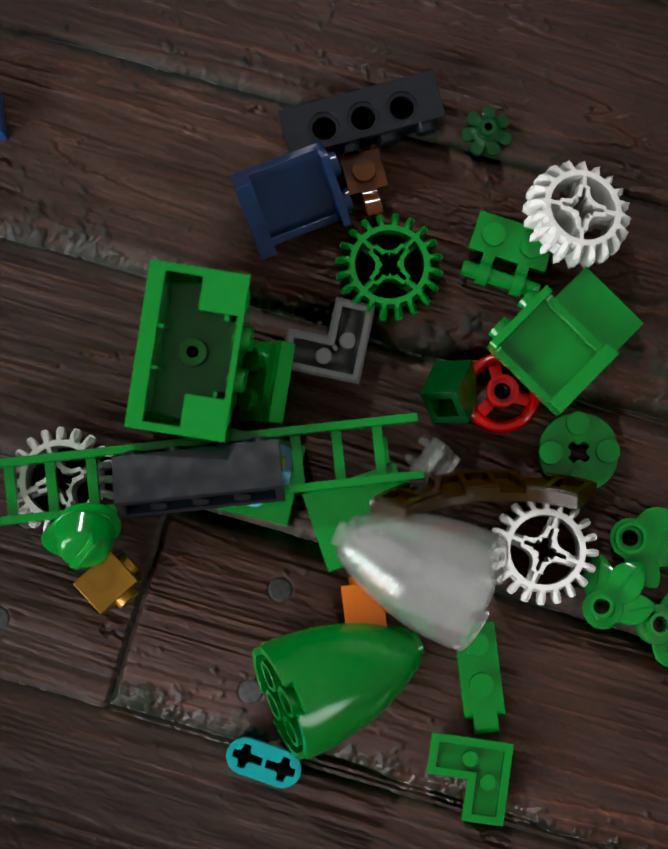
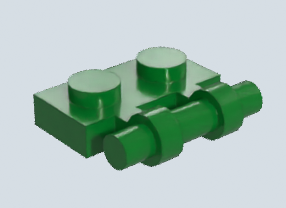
M481 210L468 251L483 256L480 264L464 260L460 275L475 279L474 284L485 287L487 283L509 290L508 295L520 298L521 295H526L532 288L539 292L541 284L526 280L529 270L543 275L551 252L548 251L545 254H540L541 242H529L530 235L534 232V229L525 228L522 223ZM494 259L517 266L514 275L492 269Z

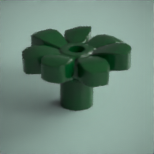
M484 107L482 117L474 111L466 117V123L471 128H464L462 130L461 139L465 143L473 141L470 147L471 154L478 157L486 149L487 155L492 158L500 154L499 144L504 147L509 146L512 135L504 131L510 125V120L505 114L495 118V109Z

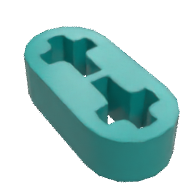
M247 736L235 739L227 749V764L232 771L278 788L293 786L301 776V761H298L287 749ZM245 744L252 746L251 754L263 758L262 763L258 764L248 761L245 767L238 765L239 758L233 755L234 749L241 750ZM283 757L290 759V767L295 769L294 775L287 774L284 780L276 778L277 771L265 766L267 760L280 763Z

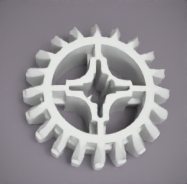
M570 160L564 162L560 167L557 165L549 167L545 173L540 174L534 180V185L526 192L525 198L527 202L523 205L522 212L528 215V217L524 220L523 227L534 229V232L530 235L529 242L540 241L542 244L540 254H545L548 251L553 253V264L559 263L565 258L568 269L575 267L578 263L584 269L585 267L589 268L594 262L597 265L605 262L610 255H614L620 249V243L626 239L629 233L625 228L630 224L631 217L626 215L625 212L628 210L630 202L619 200L624 188L614 189L610 185L613 181V176H608L605 179L600 176V166L593 168L591 172L588 171L585 161L578 163L576 167L573 166ZM569 191L567 198L561 197L559 201L551 199L552 194L555 192ZM593 229L601 230L599 238L584 239V234L587 231L591 232Z
M57 427L56 440H53L50 432L45 429L41 431L43 444L40 445L38 441L30 437L27 439V444L32 449L31 453L28 454L26 451L18 449L16 455L19 457L59 452L58 450L91 449L95 445L96 438L89 435L81 444L82 431L80 429L74 428L70 438L67 439L66 429L64 427ZM97 458L101 500L103 496L114 500L113 492L105 490L106 484H113L112 475L105 476L104 472L112 469V460L101 462V458ZM56 462L57 474L60 473V469L64 475L75 476L72 478L71 484H67L70 486L66 490L67 494H65L63 489L59 488L60 501L66 509L79 503L77 491L81 484L87 482L86 467L70 469L66 466L65 462ZM37 465L16 467V473H20L19 479H17V488H20L18 493L19 503L25 502L19 508L20 514L47 512L35 499L40 496H47L46 476L32 486V475ZM45 521L44 527H43V531H44L53 521ZM41 522L29 523V526L37 528Z
M525 501L527 511L524 512L519 504L514 503L510 506L511 511L515 515L514 519H511L504 513L499 516L500 522L507 526L505 531L495 527L491 530L493 536L502 538L501 544H488L489 551H500L501 558L489 561L490 567H497L503 564L505 569L504 572L496 576V580L502 582L508 577L513 580L506 590L509 594L515 593L519 586L524 588L520 599L523 602H528L532 592H536L537 605H544L546 593L550 592L553 603L559 604L561 603L559 591L561 589L564 590L569 598H573L576 596L575 589L571 585L573 581L581 587H586L588 584L586 578L580 575L581 570L589 573H594L596 567L593 564L586 563L585 559L586 557H597L599 555L597 549H586V542L597 540L596 533H590L584 536L581 529L588 527L591 521L588 518L578 523L573 520L579 514L580 509H570L565 514L563 513V506L555 505L553 509L550 508V504L540 503V508H537L535 502ZM549 517L546 526L543 527L540 535L535 538L515 533L516 529L527 519ZM560 523L568 529L574 540L575 556L563 550L558 544L557 536ZM548 538V549L562 558L557 556L549 558L547 556L544 557L545 562H539L537 559L539 553L525 543L531 545L537 542V544H541L542 539ZM510 545L523 550L529 557L526 578L517 571L512 562ZM550 563L570 567L569 572L557 582L548 585L537 584L540 575L543 574L544 569Z

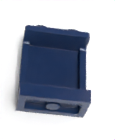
M321 141L230 175L262 260L277 255L274 247L276 244L337 221H341L344 228L352 225L348 212L354 210L350 194L346 187L340 189L336 176L342 174L339 161L334 151L327 153Z

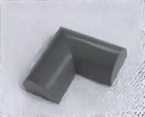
M336 297L328 336L288 328L286 342L296 344L291 371L359 385L376 305H374L369 313L366 312L364 316L367 303L360 302L354 304L353 300Z

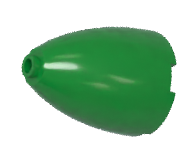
M337 623L311 627L263 642L259 647L252 650L253 666L260 691L263 694L266 693L269 706L276 717L273 723L285 745L298 761L304 758L306 760L312 759L336 747L376 719L408 685L421 665V656L424 655L422 641L415 632L410 633L404 627L388 624L387 626L368 623Z

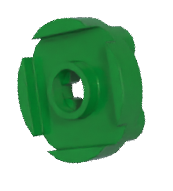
M581 411L562 415L552 421L541 434L538 444L540 470L545 478L546 472L574 476L596 482L597 488L611 478L616 470L618 457L620 456V446L611 427L601 418ZM573 442L577 446L584 443L587 446L585 453L588 459L585 463L580 459L574 463L568 458L572 453L568 448L570 443Z

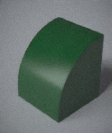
M472 360L435 361L420 392L432 423L470 422L477 395L476 374Z

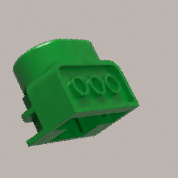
M150 259L124 427L225 443L227 429L231 423L232 412L236 407L239 393L246 392L249 369L244 368L247 352L252 353L255 338V328L250 327L249 324L251 312L249 311V286L251 275ZM195 346L198 349V355L192 358L191 350Z

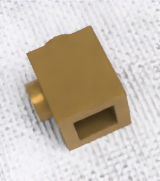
M111 551L105 561L91 567L73 584L100 614H106L115 605L122 609L136 597L138 591L135 587L141 580L135 574L140 568L125 552L118 556L115 551Z

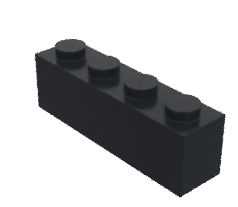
M253 437L245 443L236 444L214 441L206 444L205 447L188 449L185 446H170L162 452L146 453L142 450H131L123 453L122 456L111 457L114 505L120 519L286 501L279 439L271 440L268 437Z

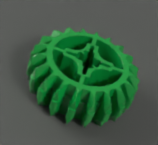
M394 213L392 215L391 225H385L383 215L377 214V227L372 228L370 222L364 219L361 221L363 235L355 229L348 231V236L355 244L353 245L348 242L340 243L339 249L349 255V257H336L335 265L347 268V270L336 273V281L350 282L341 289L343 297L356 293V296L352 299L354 304L360 302L367 303L364 316L366 312L369 313L374 305H376L375 308L380 309V322L386 321L387 310H394V318L399 322L403 318L401 308L406 307L409 314L414 317L418 313L417 306L414 303L416 300L425 307L431 302L424 291L432 294L438 293L439 286L429 279H441L443 277V270L431 267L441 263L443 256L439 253L429 254L430 251L437 247L438 242L436 239H430L423 243L422 240L425 238L428 229L423 226L416 233L412 232L411 230L415 222L413 218H408L405 226L402 227L398 225L399 214ZM383 238H395L405 242L393 250H384L377 244H372V242ZM414 250L422 264V277L417 285L410 279L411 275L404 267L405 262L409 259V255ZM361 251L368 256V261L374 266V272L364 286L359 281L355 269L356 261ZM399 258L396 266L397 274L391 276V273H389V276L383 274L380 277L382 272L381 262L387 260L389 264V260L396 261ZM386 285H393L401 291L407 292L406 295L397 298H382L373 293L375 291L378 292Z

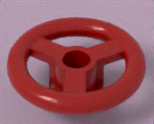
M493 354L476 361L473 364L476 379L488 368L491 380L486 387L487 398L478 407L475 405L471 420L479 427L495 433L512 432L525 426L536 414L540 400L530 390L529 394L519 392L517 381L512 376L502 373L501 365L503 364ZM505 386L509 392L506 399L496 397L494 393L495 387ZM513 403L525 407L518 416L510 420L496 421L486 417L495 407L504 408Z

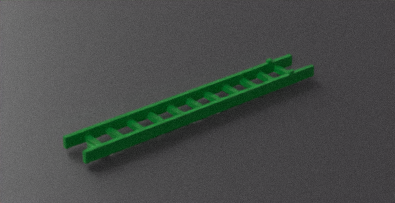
M417 412L226 434L225 442L228 443L246 442L253 437H268L270 439L290 437L295 484L284 485L285 495L424 479V470L387 474L386 464H390L387 437H383L382 426L417 423ZM372 428L377 475L346 478L341 431ZM331 432L336 480L305 483L300 435ZM191 437L1 458L0 469L4 468L8 516L0 517V526L53 521L63 511L60 507L56 462L85 459L89 502L101 504L97 458L120 456L131 450H142L147 453L164 451V449L170 446L201 447L214 441ZM44 464L49 511L20 514L16 467ZM114 504L105 505L118 513Z

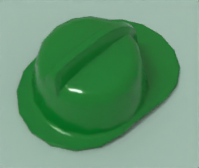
M92 502L78 503L67 507L43 531L41 542L49 552L60 556L68 563L71 569L93 567L101 564L108 558L113 542L121 531V520L114 510L105 505Z

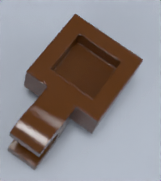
M375 148L340 157L343 176L351 199L361 196L367 220L369 222L376 221V215H383L384 213L378 192L388 189V182L379 149Z

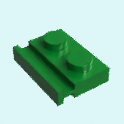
M286 341L254 342L252 353L248 352L245 358V368L249 369L246 392L240 393L238 400L240 409L238 421L251 424H283L296 344Z

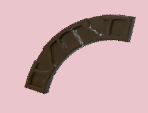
M520 470L452 472L429 476L427 484L410 488V483L407 482L385 490L370 499V513L406 523L421 514L438 508L469 502L496 500L538 502L578 510L596 496L597 483L579 477L546 472V479L523 477L520 475Z

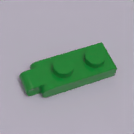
M494 621L453 626L464 719L473 720L475 735L499 732L498 715H505V704Z

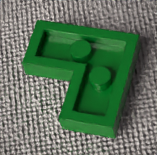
M432 731L426 773L466 779L462 821L503 827L514 744Z

